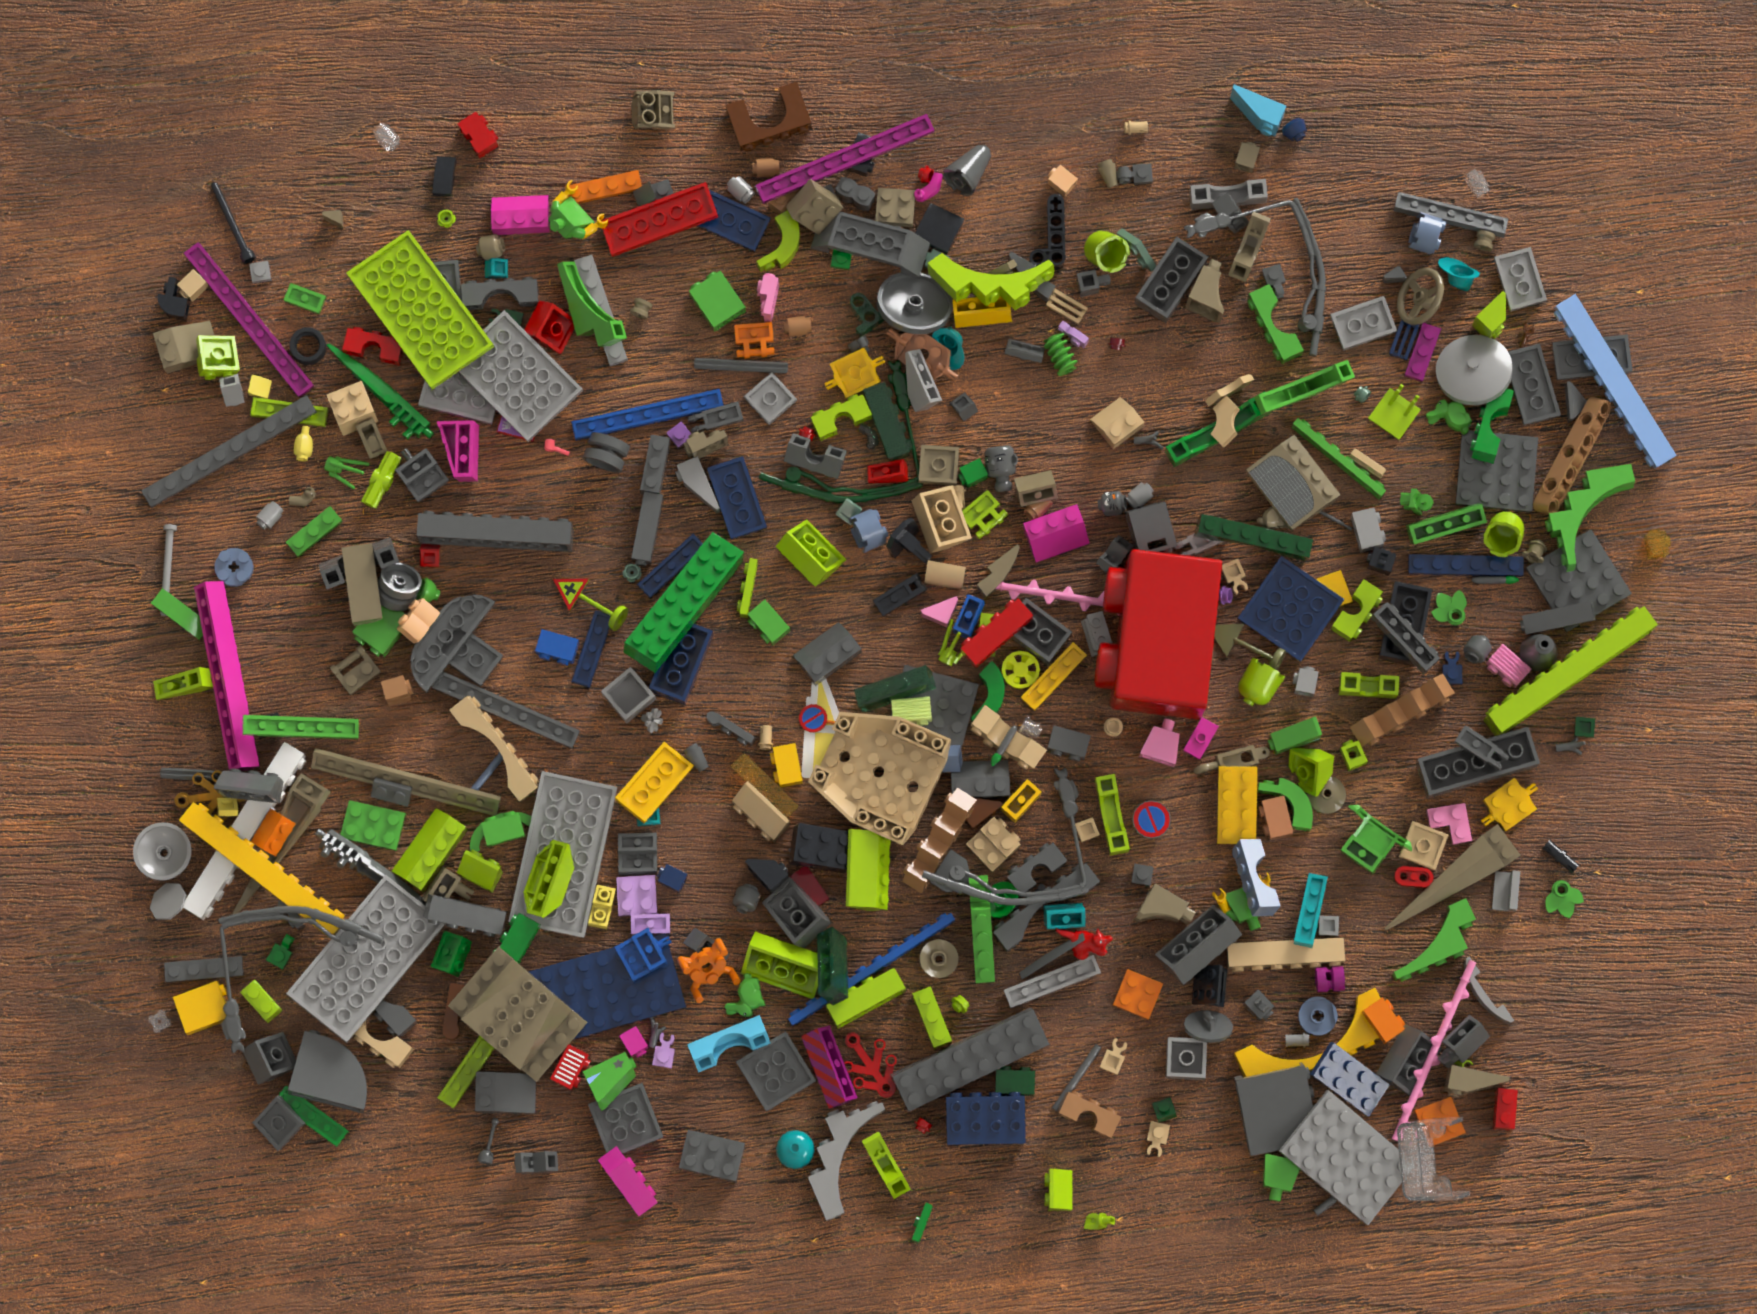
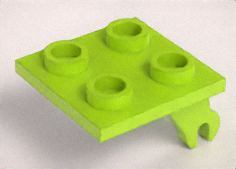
M1400 384L1396 391L1389 388L1368 417L1370 421L1398 440H1400L1421 411L1420 408L1415 406L1420 396L1416 395L1410 403L1399 395L1404 387L1402 384Z

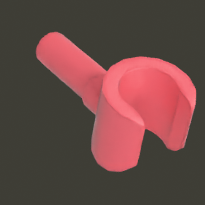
M545 440L544 449L546 451H555L569 456V451L555 447V440Z

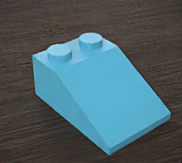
M1234 84L1230 99L1263 135L1275 136L1284 117L1286 105Z

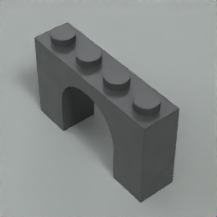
M391 537L372 543L375 565H380L382 569L399 562ZM343 555L319 564L326 589L345 583Z

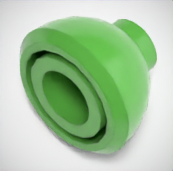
M423 578L416 600L424 598L428 603L432 600L437 601L440 596V590L436 588L435 583L431 579Z

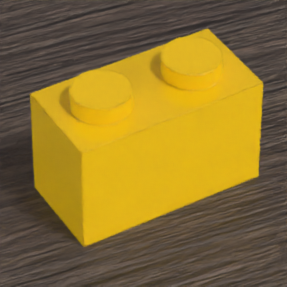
M796 744L773 747V753H770L771 763L776 764L777 771L773 772L775 783H779L780 788L803 784Z
M1027 779L1004 803L1001 811L1016 823L1041 796L1042 792Z

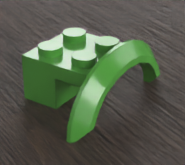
M1359 805L1348 806L1363 822L1342 847L1341 853L1373 875L1395 843L1410 852L1412 851L1409 840L1387 828Z
M510 811L485 818V821L476 828L471 837L470 852L472 849L477 852L480 851V843L483 836L488 847L525 837L522 823L530 827L532 816L522 812Z

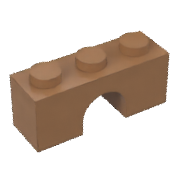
M1074 1090L1071 1093H1065L1056 1114L1076 1122L1083 1111L1090 1112L1094 1117V1125L1091 1131L1108 1139L1112 1138L1121 1119V1116L1117 1115L1118 1111L1110 1107L1104 1109L1099 1106V1102L1093 1099L1087 1101L1082 1098V1094Z

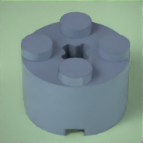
M1419 212L1416 217L1419 218V221L1413 224L1408 241L1411 244L1408 248L1432 254L1440 246L1441 239L1438 238L1440 232H1443L1445 229L1446 221H1443L1442 218Z
M876 509L866 510L848 519L849 524L852 523L854 527L850 529L859 549L864 548L863 553L886 544V538L889 537L885 526L882 527L879 520L881 518Z

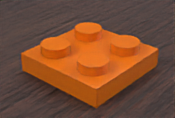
M1127 969L1113 1006L1149 1020L1163 983Z
M1452 1097L1414 1111L1428 1147L1466 1133Z

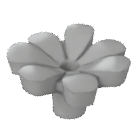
M653 708L651 712H647L641 717V720L645 722L647 731L650 733L658 731V724H663V719L659 718L662 712L658 708Z

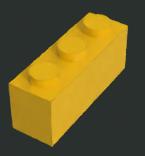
M1001 296L996 302L990 303L987 306L977 297L961 299L958 302L952 300L955 328L1012 322L1011 307Z

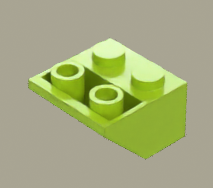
M473 849L471 852L465 850L457 870L458 876L493 893L503 874L501 866L493 859L489 858L488 861L483 859L482 854Z
M1049 1169L1044 1177V1185L1048 1187V1193H1045L1044 1197L1045 1206H1048V1211H1072V1170Z

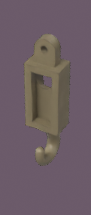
M1254 745L1218 754L1215 757V762L1199 765L1194 768L1193 772L1194 774H1201L1209 770H1216L1218 766L1253 767L1259 764L1258 760L1267 758L1270 751L1267 747L1255 749ZM1248 752L1250 753L1251 761L1245 763L1241 760V754Z

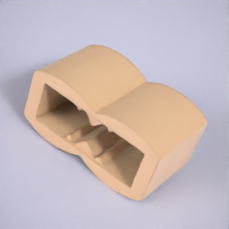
M424 598L415 599L408 607L410 609L408 614H404L398 620L399 626L397 630L412 643H417L424 637L429 627L440 614Z

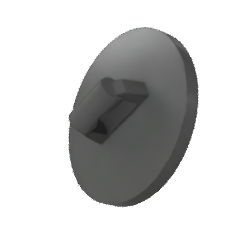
M1202 1010L1193 1012L1186 1017L1184 1029L1189 1036L1196 1040L1215 1043L1224 1041L1231 1036L1233 1024L1228 1017L1221 1013Z

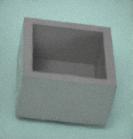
M631 667L601 691L602 696L626 724L656 700L652 691Z

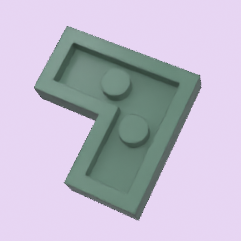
M1121 228L1117 235L1126 240L1130 252L1138 258L1136 260L1138 265L1142 269L1146 268L1152 272L1156 268V264L1142 241Z

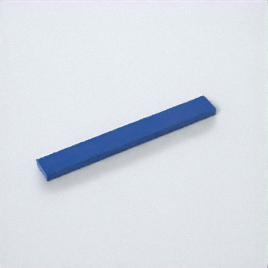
M720 389L579 419L571 421L575 441L590 438L592 432L609 434L699 414L702 411L723 406Z

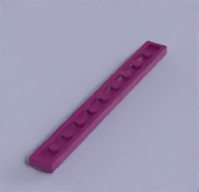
M925 114L755 185V189L764 204L802 188L809 179L817 182L932 134L935 130L928 115Z
M197 242L185 251L184 255L296 395L301 398L314 388L312 382L202 245Z

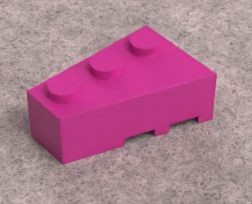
M474 420L437 421L453 477L459 482L478 481L479 425Z
M617 1146L598 1159L638 1216L658 1203L654 1198L657 1195L650 1185L646 1187L643 1183L646 1181L645 1177L640 1171L635 1172L633 1169L636 1166L630 1157L625 1158Z

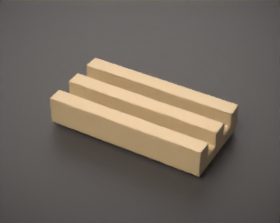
M1057 289L1054 290L1049 301L1046 303V307L1077 325L1088 310V307ZM1056 296L1060 297L1061 299L1065 300L1066 302H1068V303L1072 304L1073 306L1077 307L1078 309L1082 310V312L1076 310L1075 308L1069 306L1068 304L1064 303L1063 301L1057 299ZM1052 302L1059 304L1060 306L1071 311L1079 317L1075 318L1074 316L1068 314L1067 312L1053 305Z
M1354 449L1350 454V458L1379 479L1382 478L1386 471L1384 467L1357 449Z

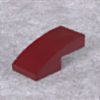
M802 867L790 876L818 906L829 900V897L808 867Z

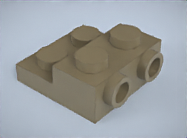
M724 430L713 431L709 434L708 438H706L704 432H694L683 443L684 450L689 458L698 456L700 459L727 446L728 438Z

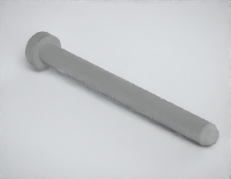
M165 524L163 526V530L166 531L162 588L169 592L174 531H177V526Z

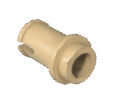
M1128 120V122H1124V133H1128V135H1131V133H1148L1147 121L1131 122Z
M962 485L953 486L963 510L966 508L964 499L966 489Z
M762 725L760 726V742L758 746H760V750H771L773 743H771L772 726Z

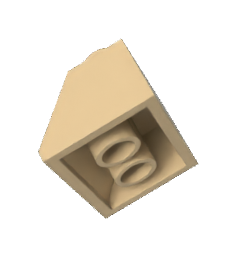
M953 485L920 493L911 500L930 554L949 549L972 538Z
M748 781L732 800L734 804L733 809L741 815L743 813L748 817L746 821L753 828L757 826L762 831L760 833L762 837L768 842L770 839L775 842L790 827V821Z

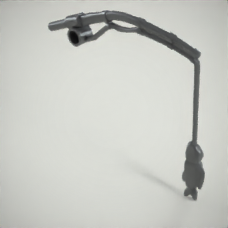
M1294 198L1293 202L1287 200L1233 216L1225 213H1218L1216 216L1204 213L1194 219L1196 222L1194 226L1186 225L1184 227L1188 231L1186 238H1191L1195 233H1198L1201 238L1205 237L1208 232L1227 227L1231 224L1232 219L1251 215L1253 211L1258 213L1289 205L1292 208L1301 229L1308 256L1310 257L1309 267L1312 281L1311 291L1303 306L1302 317L1298 321V328L1302 332L1311 330L1312 339L1309 356L1316 357L1319 337L1322 334L1324 323L1326 277L1321 252L1310 226L1311 223L1298 198ZM1314 257L1318 269V285L1314 275ZM1317 290L1314 316L1311 314L1306 315L1308 305Z
M1054 768L1055 775L1059 778V781H1054V787L1059 791L1062 810L1065 816L1071 820L1082 878L1081 883L1070 887L1036 892H1020L1011 889L997 890L978 876L965 871L963 867L957 865L951 868L948 879L925 870L922 878L943 885L946 889L959 894L964 893L990 903L1011 906L1062 901L1088 893L1089 890L1085 887L1087 881L1074 816L1078 812L1075 799L1078 797L1079 792L1073 779L1071 781L1067 779V769L1063 768L1059 771ZM967 876L976 880L991 891V893L962 883L964 877ZM996 894H1016L1026 898H1005Z
M275 906L251 911L246 910L219 918L218 922L222 924L220 926V939L228 1000L223 1006L226 1017L221 1026L226 1040L230 1039L232 1041V1053H235L237 1050L245 1052L240 1040L246 1038V1033L241 1027V1020L238 1015L239 1006L236 1000L231 997L224 929L244 923L283 919L295 923L315 925L330 939L348 947L354 946L357 943L358 935L382 944L384 937L364 929L362 925L348 919L344 920L315 908L301 906ZM281 913H298L308 915L311 918H291L281 915ZM316 919L336 926L345 932L339 938L321 926Z

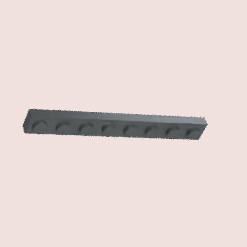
M443 672L432 686V689L460 701L466 696L475 697L481 704L479 707L481 710L573 749L580 734V730L446 672Z

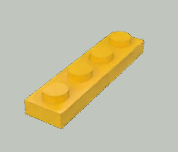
M1072 642L1021 696V699L1035 711L1087 657V654Z

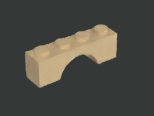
M366 1021L355 1033L354 1039L362 1045L367 1043L371 1046L369 1050L376 1056L383 1055L386 1058L384 1062L392 1068L395 1066L401 1068L414 1050L397 1036L387 1041L372 1038L367 1031Z

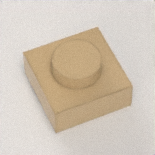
M1093 817L1075 824L1081 843L1100 836Z

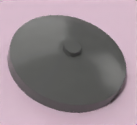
M897 273L887 278L880 286L877 296V307L883 319L892 327L910 334H928L939 330L948 322L953 308L952 297L930 275L921 273L920 277L917 278Z

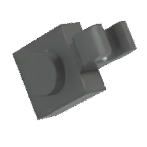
M1278 264L1262 269L1266 285L1270 284L1273 287L1277 299L1283 298L1285 293L1282 284H1285L1286 280L1281 265Z

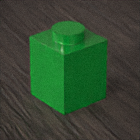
M980 458L960 467V474L957 475L961 484H965L967 489L988 479V473Z

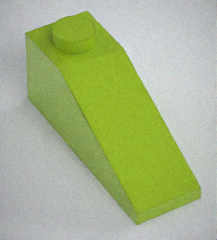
M202 667L153 681L156 700L198 693L213 688L210 668Z

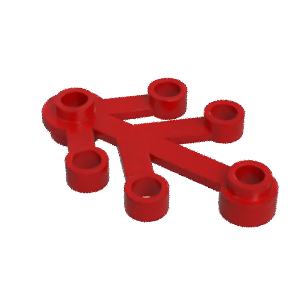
M853 1032L847 1034L845 1037L846 1046L854 1049L865 1064V1066H860L846 1061L844 1062L845 1065L850 1064L852 1066L851 1070L847 1072L871 1075L877 1081L869 1082L864 1081L862 1077H857L853 1081L854 1087L856 1089L877 1090L878 1094L883 1098L893 1096L896 1091V1085L892 1081L890 1074L893 1073L897 1058L894 1055H888L885 1059L887 1065L885 1076L883 1077L879 1072L882 1052L886 1046L885 1041L877 1039L874 1042L875 1053L872 1062L860 1045V1036ZM855 1037L857 1041L852 1044L849 1042V1038ZM882 1042L884 1046L877 1048L876 1043ZM888 1058H894L895 1062L889 1064L887 1062ZM861 1080L863 1085L858 1087L855 1082ZM883 1085H889L890 1090L884 1091L882 1089Z

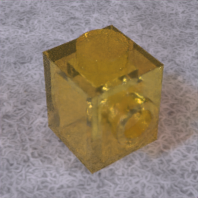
M1660 529L1649 530V533H1646L1644 536L1647 559L1667 557L1669 554L1668 547H1671L1670 536L1666 535V531H1660Z

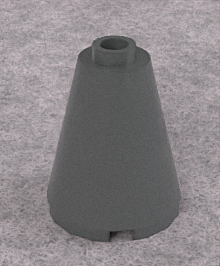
M976 145L943 170L945 172L943 174L945 182L954 191L956 188L962 191L961 195L971 196L975 192L991 159L990 149L985 145Z
M1532 634L1525 638L1520 645V659L1532 671H1546L1557 660V646L1547 635Z

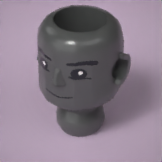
M1004 445L987 448L984 454L985 469L989 477H996L994 486L996 492L1012 490L1009 476L1015 474L1018 457L1014 453L1013 447Z

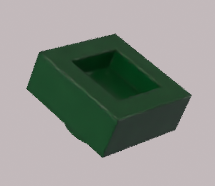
M1575 717L1574 737L1593 739L1595 718Z
M1170 1097L1152 1103L1158 1123L1177 1117Z

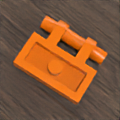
M772 322L734 325L736 345H744V350H736L737 358L744 357L749 359L751 356L767 357V355H775L774 347H766V343L774 342ZM749 344H761V348H749Z

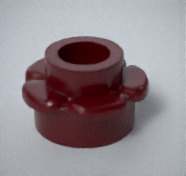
M1110 337V342L1107 343L1111 345L1110 349L1122 351V347H1126L1124 339Z

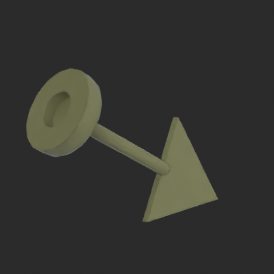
M1245 623L1215 626L1214 638L1226 657L1234 643H1237L1271 660L1269 666L1275 670L1279 669L1286 650L1279 648L1272 656L1238 639L1237 637Z

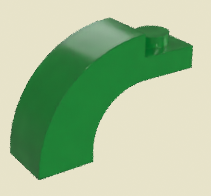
M992 660L979 674V679L987 688L988 697L985 703L971 717V722L974 721L984 705L997 714L1001 709L1005 692L1004 680L999 668Z

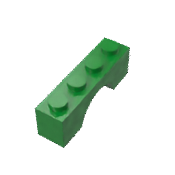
M1506 389L1498 398L1488 402L1486 408H1481L1479 418H1482V422L1476 425L1474 434L1478 436L1477 440L1473 439L1470 450L1473 451L1471 458L1494 464L1501 439L1492 432L1490 422L1499 416H1506L1508 414L1514 390Z

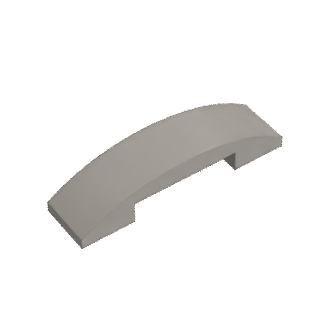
M1467 957L1464 960V969L1466 968L1469 960H1471L1470 957ZM1475 965L1469 979L1470 982L1468 983L1474 996L1492 1016L1506 1024L1512 1023L1514 1019L1505 1006L1501 1005L1496 1008L1475 979V976L1480 973Z

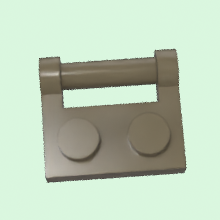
M361 645L356 647V651L336 666L330 667L331 671L350 695L381 673ZM362 656L364 661L344 676L340 673V671Z

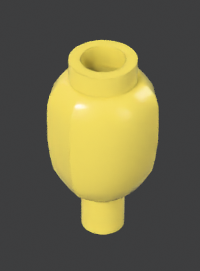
M302 426L301 434L295 439L294 454L298 461H308V457L312 455L313 440L309 435L310 427Z

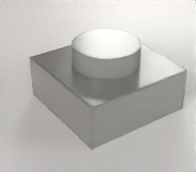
M268 261L249 264L253 284L272 281Z
M1320 916L1318 936L1338 937L1339 916Z

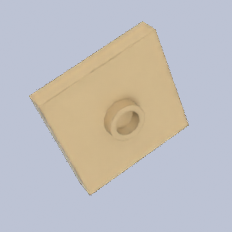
M1412 821L1405 838L1411 842L1412 851L1410 852L1402 848L1399 858L1435 871L1448 834Z

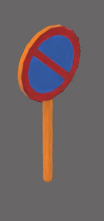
M817 704L805 706L799 714L800 725L808 732H818L825 727L826 723L832 725L835 723V721L827 720L826 711Z

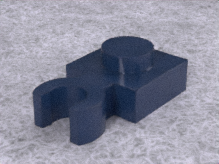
M1445 652L1444 659L1448 665H1442V674H1444L1450 685H1462V665L1456 664L1460 656L1459 652H1455L1454 659H1450L1449 653Z

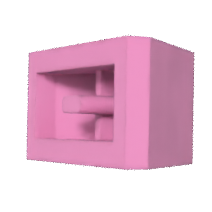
M956 596L921 610V615L923 618L947 627L958 604V598Z

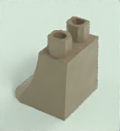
M1211 259L1208 266H1203L1188 297L1185 308L1220 323L1224 313L1219 297V279L1221 275L1219 271L1222 263Z
M1154 884L1133 921L1138 923L1149 919H1164L1177 923L1180 920L1188 925L1196 912L1187 907L1188 902L1161 886Z

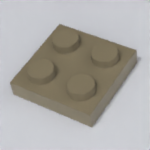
M878 188L875 221L892 226L913 227L915 190Z
M921 445L918 483L956 486L959 447Z

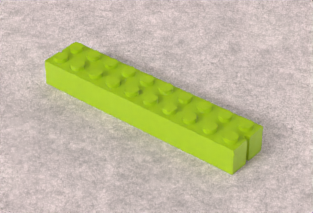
M1645 606L1640 609L1638 607L1634 608L1628 613L1625 620L1621 617L1613 623L1609 631L1605 628L1597 634L1598 636L1594 638V641L1589 639L1582 644V647L1579 648L1580 651H1572L1563 659L1564 662L1561 663L1559 660L1553 664L1548 673L1543 671L1537 675L1531 685L1529 682L1524 684L1517 691L1518 694L1514 695L1511 693L1503 699L1502 705L1495 704L1485 713L1487 716L1484 722L1495 736L1505 734L1651 633L1658 625Z

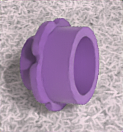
M1222 586L1219 589L1218 601L1222 605L1231 603L1233 599L1232 589Z

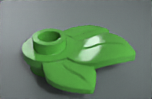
M1460 590L1453 597L1443 593L1437 594L1436 604L1438 608L1431 612L1433 617L1439 622H1449L1454 626L1462 624L1465 620L1464 609L1467 605L1464 594ZM1452 614H1458L1459 618L1453 619Z
M1559 880L1553 884L1552 893L1546 897L1545 907L1548 913L1558 910L1561 915L1570 918L1574 912L1575 904H1581L1584 900L1582 893L1578 889L1571 888L1570 884L1564 880ZM1558 887H1563L1564 893H1559Z

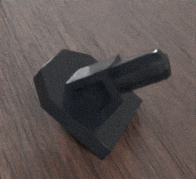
M912 518L903 521L893 531L886 547L894 559L905 549L926 564L932 555L915 538V535L920 530Z

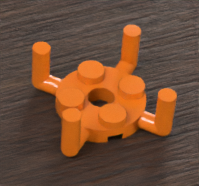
M720 938L715 939L712 947L703 948V951L693 953L690 958L680 956L677 959L683 973L689 974L693 980L690 991L697 1003H702L704 1000L699 991L700 985L706 983L715 984L723 973L729 974L734 985L741 983L735 969L726 966V960L723 956H726L728 951ZM710 963L707 968H702L703 965Z

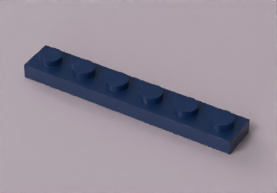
M1409 554L1408 575L1523 577L1524 557Z

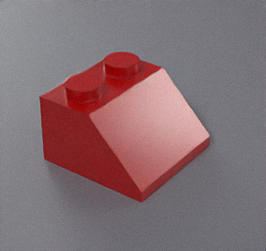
M539 300L524 330L537 344L561 354L574 331V323L572 317L555 304Z

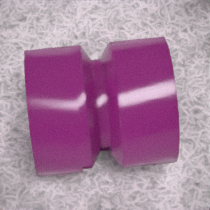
M1332 966L1330 970L1327 967L1315 968L1317 993L1328 992L1329 989H1332L1334 992L1345 991L1343 966Z

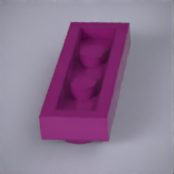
M1427 323L1422 324L1404 375L1405 377L1419 382L1423 381L1441 328Z

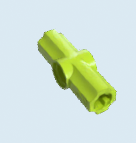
M387 451L378 469L374 470L370 478V485L361 500L362 503L377 509L385 491L387 492L393 483L395 469L398 468L402 460L401 457L393 452Z

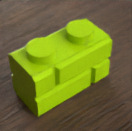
M253 980L240 992L267 1023L283 1011L256 980Z

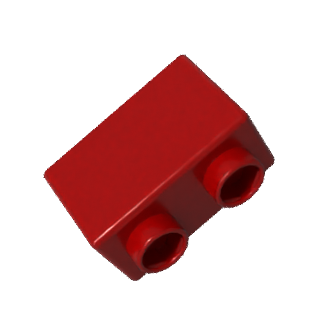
M1134 549L1129 554L1125 568H1108L1104 589L1103 611L1119 614L1116 644L1105 642L1099 644L1094 686L1096 688L1111 689L1109 704L1112 709L1201 719L1206 710L1222 560Z

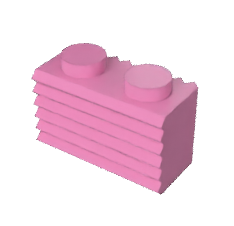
M1504 644L1486 662L1487 668L1494 675L1498 673L1503 678L1502 682L1506 686H1512L1513 688H1516L1532 670Z

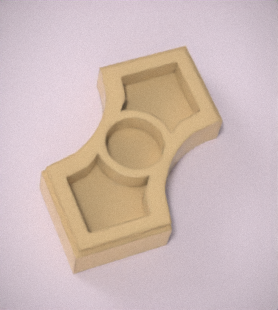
M1251 374L1239 377L1229 385L1217 390L1205 402L1208 406L1218 404L1226 395L1229 397L1244 389L1254 381V378Z
M1227 395L1213 408L1217 421L1214 430L1210 433L1223 447L1238 435L1234 428V420L1240 410Z

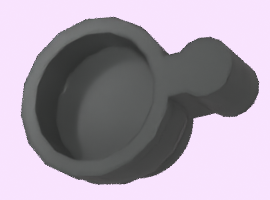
M866 335L847 345L852 353L862 348H865L866 352L870 351Z

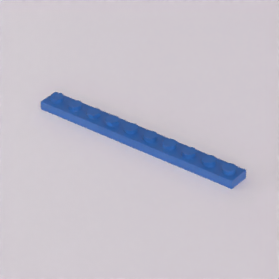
M951 913L940 915L936 918L937 922L933 925L928 923L920 929L921 932L916 936L911 934L903 940L904 944L899 947L897 944L887 950L888 954L884 957H881V955L877 956L867 968L865 966L860 967L855 971L856 975L849 978L847 976L838 982L840 985L836 988L830 987L822 992L824 996L816 999L815 997L806 1003L807 1007L800 1010L798 1008L789 1014L791 1017L788 1018V1021L792 1027L843 995L845 990L852 986H857L865 979L871 977L954 923L955 918Z

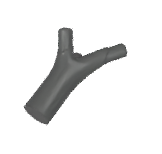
M1158 431L1149 436L1134 437V444H1150L1161 450L1163 449V446L1155 441L1157 439L1156 436L1159 434Z
M1575 737L1571 742L1556 744V752L1573 751L1581 755L1582 752L1577 747L1585 745L1586 742H1577L1578 738Z
M650 1017L651 1036L648 1047L655 1048L660 1033L666 1027L663 1026L658 1029L659 1024L655 1023L653 1017Z

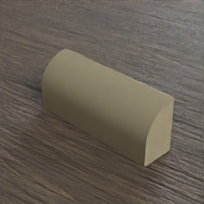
M372 543L342 547L352 623L356 626L377 622L383 617Z

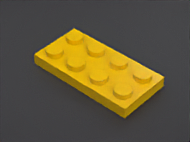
M663 742L615 797V800L645 824L693 769L694 765L667 743Z
M1218 766L1217 844H1237L1240 839H1256L1257 767Z

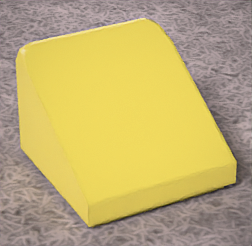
M252 375L248 389L249 396L268 399L272 380Z

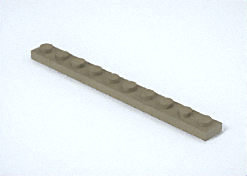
M317 748L313 752L311 764L313 769L373 784L375 777L411 786V794L493 816L497 815L499 811L501 796Z

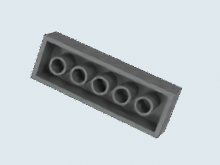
M1529 727L1487 738V740L1497 745L1498 749L1509 756L1508 760H1503L1495 753L1492 754L1491 758L1502 765L1501 770H1497L1488 763L1483 762L1461 746L1418 758L1415 763L1426 798H1432L1537 767L1540 762Z

